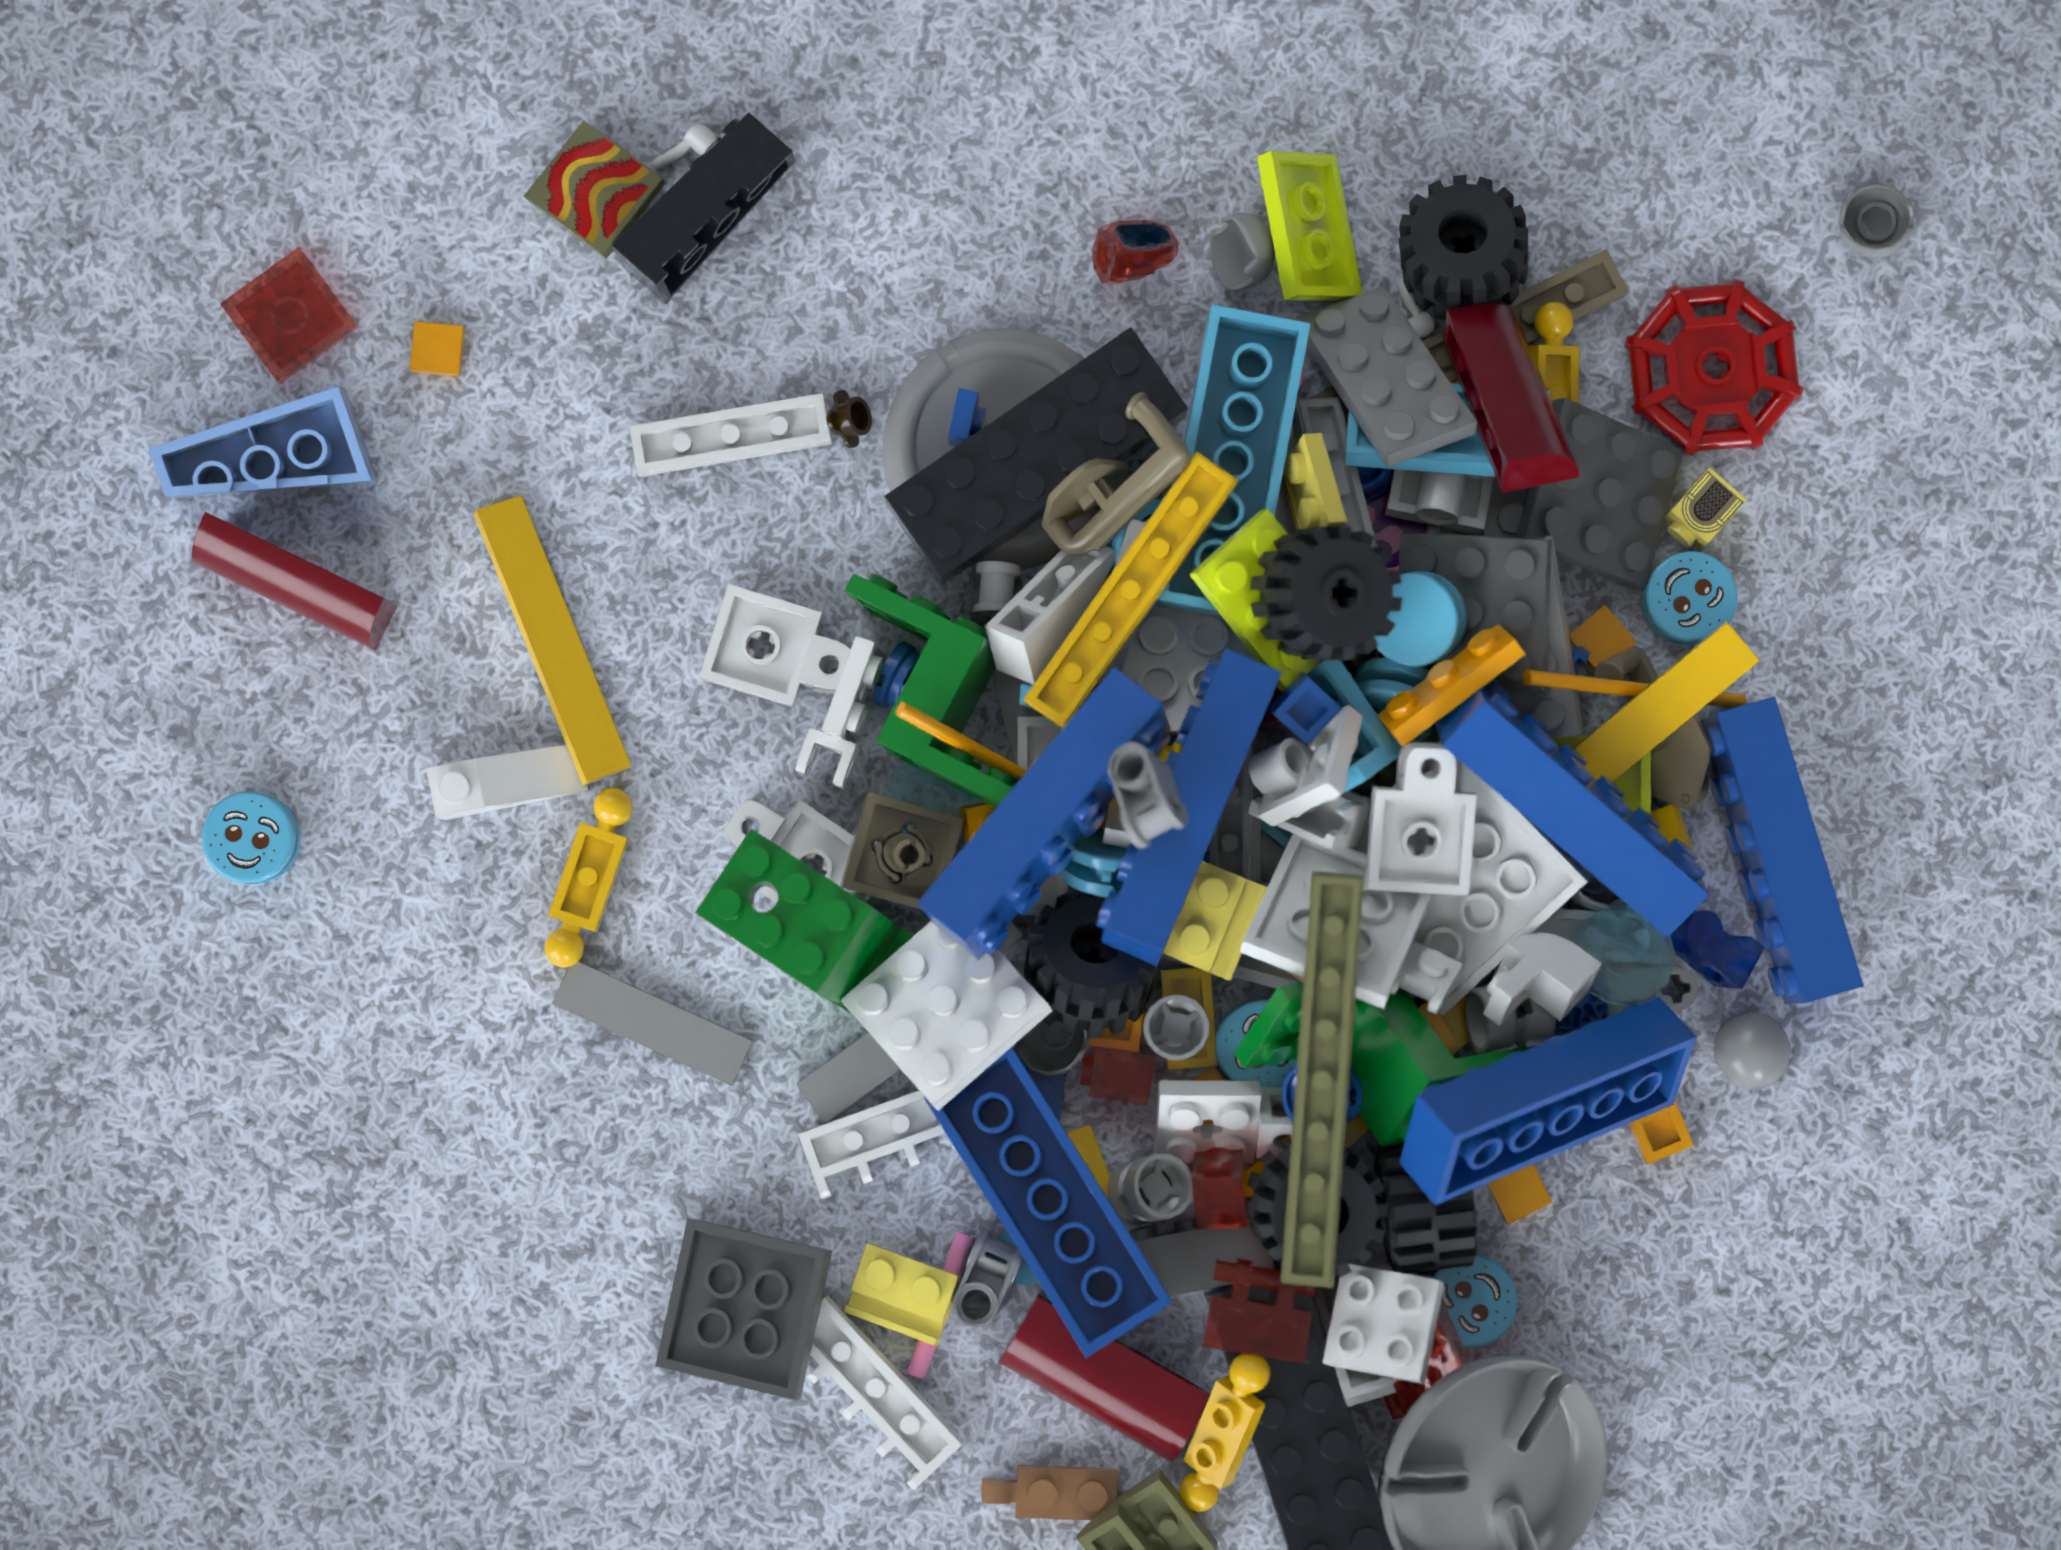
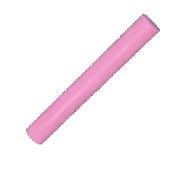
M956 1231L943 1270L962 1276L975 1237ZM917 1340L906 1373L920 1379H925L936 1346Z

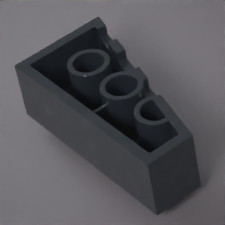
M749 112L740 121L733 119L718 136V143L705 155H700L689 166L685 175L611 245L622 267L664 304L674 296L795 163L793 151Z

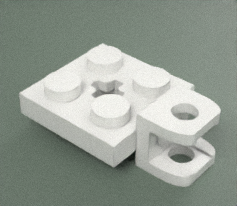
M728 584L699 678L795 708L802 685L824 693L835 694L850 649L841 642L818 635L824 617L822 612ZM762 633L770 634L769 642L775 646L773 653L765 654L763 659H755V651L748 647L750 640H759ZM829 661H839V667L836 672L825 674L824 668Z
M859 636L855 637L823 723L822 731L809 727L795 767L796 772L805 776L809 775L819 747L842 755L832 784L845 790L860 752L859 746L850 741L852 736L861 737L870 710L865 709L866 697L869 689L874 690L876 683L881 685L883 676L880 673L884 665L882 663L883 658H881L882 653L875 642Z
M1410 741L1399 752L1396 774V787L1398 788L1373 786L1365 887L1368 890L1469 896L1477 795L1474 792L1455 791L1456 760L1454 755L1444 748L1441 743ZM1427 759H1432V767L1426 772H1421L1422 763ZM1425 827L1426 834L1434 837L1433 845L1425 846L1423 854H1415L1414 846L1407 844L1409 835H1414L1417 828Z
M800 799L786 820L759 802L745 800L725 827V834L736 847H739L746 836L742 831L743 822L748 818L758 819L760 822L758 833L799 860L803 857L812 860L816 854L822 856L825 860L821 867L827 872L825 877L839 886L854 838L852 834ZM767 885L758 890L761 894L777 903L778 892L774 886ZM845 889L853 895L856 893L855 891Z
M1159 1080L1154 1154L1169 1153L1180 1158L1184 1163L1225 1164L1254 1163L1255 1148L1257 1158H1261L1268 1150L1275 1156L1284 1149L1281 1145L1282 1141H1277L1275 1138L1284 1134L1292 1137L1293 1122L1285 1110L1276 1111L1272 1109L1274 1105L1283 1104L1282 1087H1260V1081ZM1203 1120H1213V1124L1202 1125Z

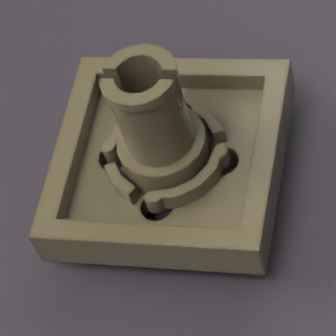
M867 791L840 887L922 910L917 903L952 862L964 818ZM907 821L912 822L915 826L914 829L913 826L906 825V830L913 833L912 835L902 833V825ZM881 839L884 842L883 851H881V843L876 842L874 846L876 853L873 852L871 849L872 841ZM929 854H930L931 857H932L931 863H930L928 866H922L923 862H925V863H927V864L930 862V860H931V858L929 857ZM891 870L901 873V880L898 883L894 884L889 881L888 876H891V878L895 881H898L900 879V877L897 874L891 872Z

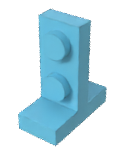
M1324 660L1312 668L1306 675L1341 708L1350 705L1363 716L1357 737L1358 746L1351 758L1347 773V786L1341 794L1343 795L1397 759L1402 746L1389 734L1341 660ZM1423 731L1411 741L1421 742L1427 736Z

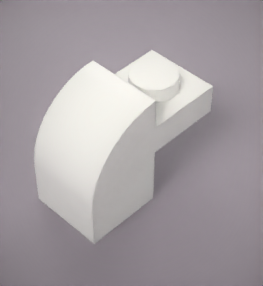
M1531 933L1520 936L1508 944L1496 972L1497 974L1487 987L1486 991L1491 994V997L1483 1014L1500 1026L1529 997L1561 1021L1589 992L1602 963L1575 943L1561 936L1549 933Z

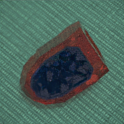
M1149 220L1114 221L1098 228L1092 248L1094 271L1102 284L1116 285L1127 281L1141 280L1150 274H1154L1155 270L1168 266L1178 255L1179 242L1172 230L1162 223Z

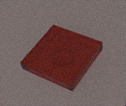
M300 247L293 250L220 303L279 384L359 328Z

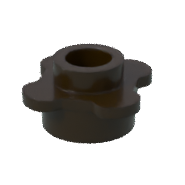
M845 390L836 391L833 395L834 405L826 416L828 428L835 435L843 438L847 448L857 447L859 445V436L867 434L871 429L872 415L870 408L861 397L849 398Z

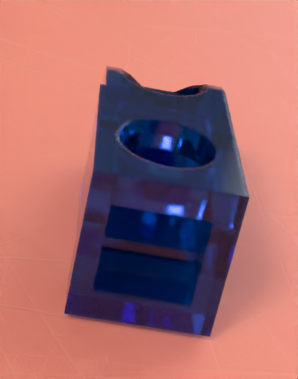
M1694 910L1668 938L1663 935L1668 947L1714 987L1743 989L1765 949L1752 936L1729 935L1723 930L1718 916L1709 910Z

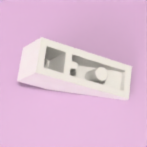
M1104 546L1091 552L1075 555L1061 550L985 625L997 670L1034 685L1099 592L1115 561V549Z
M567 745L480 757L426 768L435 817L442 820L589 791L588 784L582 785Z

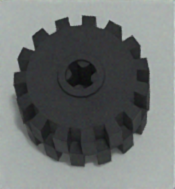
M1466 175L1453 176V185L1444 187L1440 180L1429 184V197L1427 198L1417 193L1409 202L1410 215L1402 214L1399 225L1400 238H1398L1403 282L1408 293H1415V304L1423 311L1434 305L1436 318L1446 321L1447 309L1478 303L1500 304L1501 300L1511 305L1519 296V284H1525L1529 261L1526 215L1521 205L1514 207V195L1505 187L1501 188L1497 193L1493 192L1492 180L1481 176L1478 179L1477 185L1467 184Z
M1350 526L1296 530V534L1281 536L1273 542L1278 550L1263 552L1257 564L1265 569L1262 576H1252L1250 590H1259L1260 601H1262L1250 604L1253 617H1267L1269 621L1268 624L1259 630L1267 640H1281L1277 648L1278 650L1289 656H1301V659L1348 660L1356 658V653L1371 652L1379 646L1374 636H1389L1395 626L1392 621L1387 619L1389 612L1401 610L1403 597H1393L1392 585L1402 584L1399 570H1388L1385 565L1393 556L1385 546L1371 547L1375 539L1374 536L1365 531L1351 532ZM1331 588L1333 592L1332 599L1330 595Z
M1069 892L1060 895L1056 899L1055 908L1046 905L1039 912L1037 924H1033L1030 933L1023 977L1052 1009V1012L1042 1020L1048 1026L1057 1020L1062 1023L1061 1033L1074 1037L1075 1029L1087 1031V1039L1101 1038L1102 1029L1108 1028L1113 1035L1125 1030L1128 1019L1136 1022L1143 1014L1145 1003L1149 1002L1157 966L1101 943L1104 929L1096 925L1106 898L1095 897V895L1081 892L1078 899H1074Z
M1292 1138L1281 1142L1284 1151L1275 1156L1268 1150L1259 1159L1266 1166L1260 1174L1251 1171L1247 1184L1253 1189L1251 1197H1244L1245 1211L1252 1219L1248 1224L1254 1236L1268 1253L1281 1264L1283 1261ZM1345 1145L1335 1260V1274L1338 1277L1352 1273L1348 1262L1357 1258L1364 1265L1373 1256L1366 1247L1371 1239L1379 1243L1382 1242L1386 1230L1379 1224L1380 1217H1389L1388 1203L1380 1196V1192L1385 1189L1379 1177L1370 1170L1368 1164Z
M1404 1142L1384 1147L1378 1145L1374 1160V1174L1379 1177L1385 1189L1380 1192V1196L1388 1203L1389 1217H1380L1379 1224L1386 1230L1383 1244L1388 1262L1393 1271L1410 1274L1472 1266L1477 1251V1221L1473 1189L1435 1205L1399 1163Z

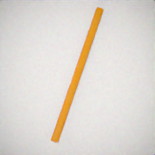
M1526 670L1522 676V681L1525 685L1635 697L1649 685V683ZM1721 692L1707 705L1736 708L1746 705L1747 699L1744 694Z
M901 702L896 708L895 714L983 764L1012 776L1018 780L1017 782L1027 772L1022 767L905 702ZM1107 815L1099 827L1102 830L1105 829Z

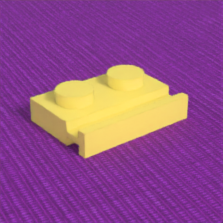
M1322 433L1303 434L1287 457L1286 466H1284L1282 482L1295 528L1299 530L1327 526H1344L1347 518Z
M1202 861L1163 954L1232 981L1243 954L1240 952L1242 942L1268 887Z
M867 1243L851 1288L850 1300L848 1305H845L843 1312L928 1344L939 1346L944 1325L947 1324L954 1298L963 1276Z

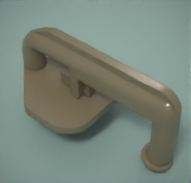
M1139 392L1130 400L1126 408V416L1129 419H1137L1158 445L1159 449L1129 478L1131 468L1125 461L1100 458L1090 460L1070 473L1048 496L1041 525L1062 551L1075 555L1103 548L1187 467L1190 459L1187 446L1159 409L1148 400L1146 393ZM1099 505L1101 510L1075 534L1067 522Z
M1638 646L1627 648L1612 655L1607 660L1597 664L1595 668L1596 678L1623 680L1624 674H1627L1632 682L1649 684L1658 678L1648 656ZM1696 714L1651 750V796L1682 809L1692 808L1702 802L1709 790L1706 770L1712 747Z

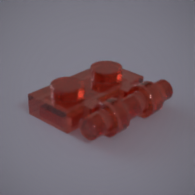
M1237 1258L1236 1263L1216 1259L1213 1280L1232 1283L1230 1298L1210 1294L1202 1343L1203 1347L1304 1363L1312 1312L1294 1309L1292 1306L1295 1293L1314 1296L1316 1286L1281 1283L1282 1266L1281 1270L1252 1266V1260ZM1249 1286L1277 1290L1276 1305L1247 1301Z

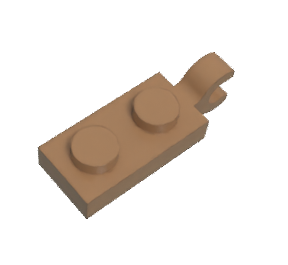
M1017 1465V1480L982 1479L981 1499L982 1503L990 1504L1016 1503V1518L1092 1520L1117 1499L1118 1469Z

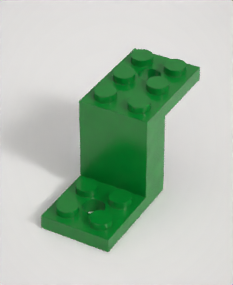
M853 573L844 591L864 611L927 642L876 742L895 758L997 808L1015 787L1017 779L994 767H990L987 774L981 772L982 766L972 761L973 758L895 714L897 706L901 702H905L962 734L996 668L988 636L984 633L985 629L961 616H958L955 623L950 621V617L940 612V606L915 594L912 601L907 600L908 597L897 591V585L879 575L871 573L867 580Z
M752 828L695 912L793 979L849 1013L851 1012L841 1002V999L913 937L912 934ZM763 886H774L778 892L776 905L766 912L757 911L754 906L756 892Z
M1304 982L1278 986L1234 1052L1244 1068L1265 1064L1274 1066L1283 1061L1298 1059ZM1399 988L1396 995L1390 993L1384 1009L1356 998L1350 1066L1359 1077L1362 1087V1105L1359 1115L1382 1147L1405 1143L1416 1098L1425 1088L1434 1084H1444L1461 1077L1473 1068L1481 1069L1503 1060L1513 1052L1521 1053L1528 1049L1526 1046L1454 1059L1406 990ZM1351 1077L1349 1078V1086L1353 1084ZM1349 1098L1352 1104H1356L1355 1100Z

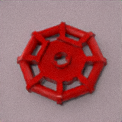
M1734 279L1732 283L1686 288H1678V286L1673 285L1665 289V296L1633 335L1626 337L1624 347L1629 351L1634 404L1631 408L1635 415L1640 413L1683 448L1684 454L1693 456L1695 452L1741 447H1749L1755 450L1763 445V438L1793 401L1802 397L1804 388L1799 385L1793 331L1797 328L1793 320H1785L1744 287V281ZM1724 304L1723 315L1696 318L1692 308L1693 306ZM1739 309L1744 311L1767 331L1757 336L1754 332L1749 333L1740 326L1742 323L1736 319ZM1676 315L1684 327L1674 337L1672 342L1667 345L1659 340H1655L1672 317ZM1773 343L1775 344L1778 376L1767 375L1764 347ZM1709 354H1716L1718 362H1726L1727 370L1719 374V379H1713L1710 373L1703 371L1702 364L1708 362ZM1649 356L1663 358L1666 386L1660 387L1653 391ZM1760 388L1773 393L1774 395L1754 418L1746 408L1753 396ZM1670 396L1674 398L1682 408L1694 414L1689 427L1660 404ZM1733 415L1738 428L1704 431L1707 417Z

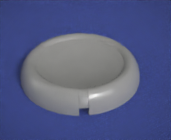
M990 329L970 333L950 341L949 344L937 351H933L907 376L891 404L886 419L883 435V464L889 490L892 491L956 447L949 445L948 434L959 388L978 392V407L986 408L984 428L1084 358L1063 343L1050 337L1019 329ZM1098 505L1067 523L1076 534L1101 510V507ZM1041 517L971 566L976 567L977 563L983 561H1001L1019 565L1021 570L1050 562L1061 549L1052 541L1042 527L1043 517Z
M1503 1355L1476 1360L1448 1373L1433 1384L1414 1403L1403 1418L1390 1444L1384 1464L1385 1474L1381 1485V1507L1386 1531L1394 1550H1572L1584 1534L1598 1506L1607 1468V1440L1604 1424L1595 1401L1585 1387L1574 1377L1562 1373L1563 1370L1557 1366L1522 1355Z

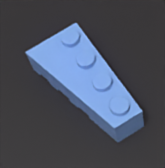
M339 386L149 448L164 495L173 498L378 483L347 390Z

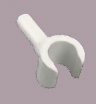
M694 125L687 131L683 141L652 160V163L657 171L682 156L687 155L692 149L699 156L705 155L718 143V136L705 125Z
M1403 278L1396 281V284L1410 318L1408 322L1419 338L1424 341L1430 337V333L1434 328V321L1426 311L1421 312L1420 307L1415 304L1413 292H1407Z

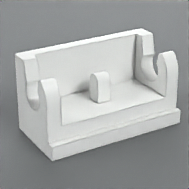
M1349 790L1333 801H1326L1305 811L1301 816L1292 817L1276 826L1331 850L1358 847L1372 799ZM1258 797L1251 801L1248 814L1261 819L1258 814L1263 798Z

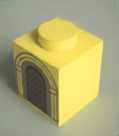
M1709 467L1666 513L1665 520L1671 524L1667 531L1681 545L1690 548L1693 544L1700 550L1714 538L1747 499Z

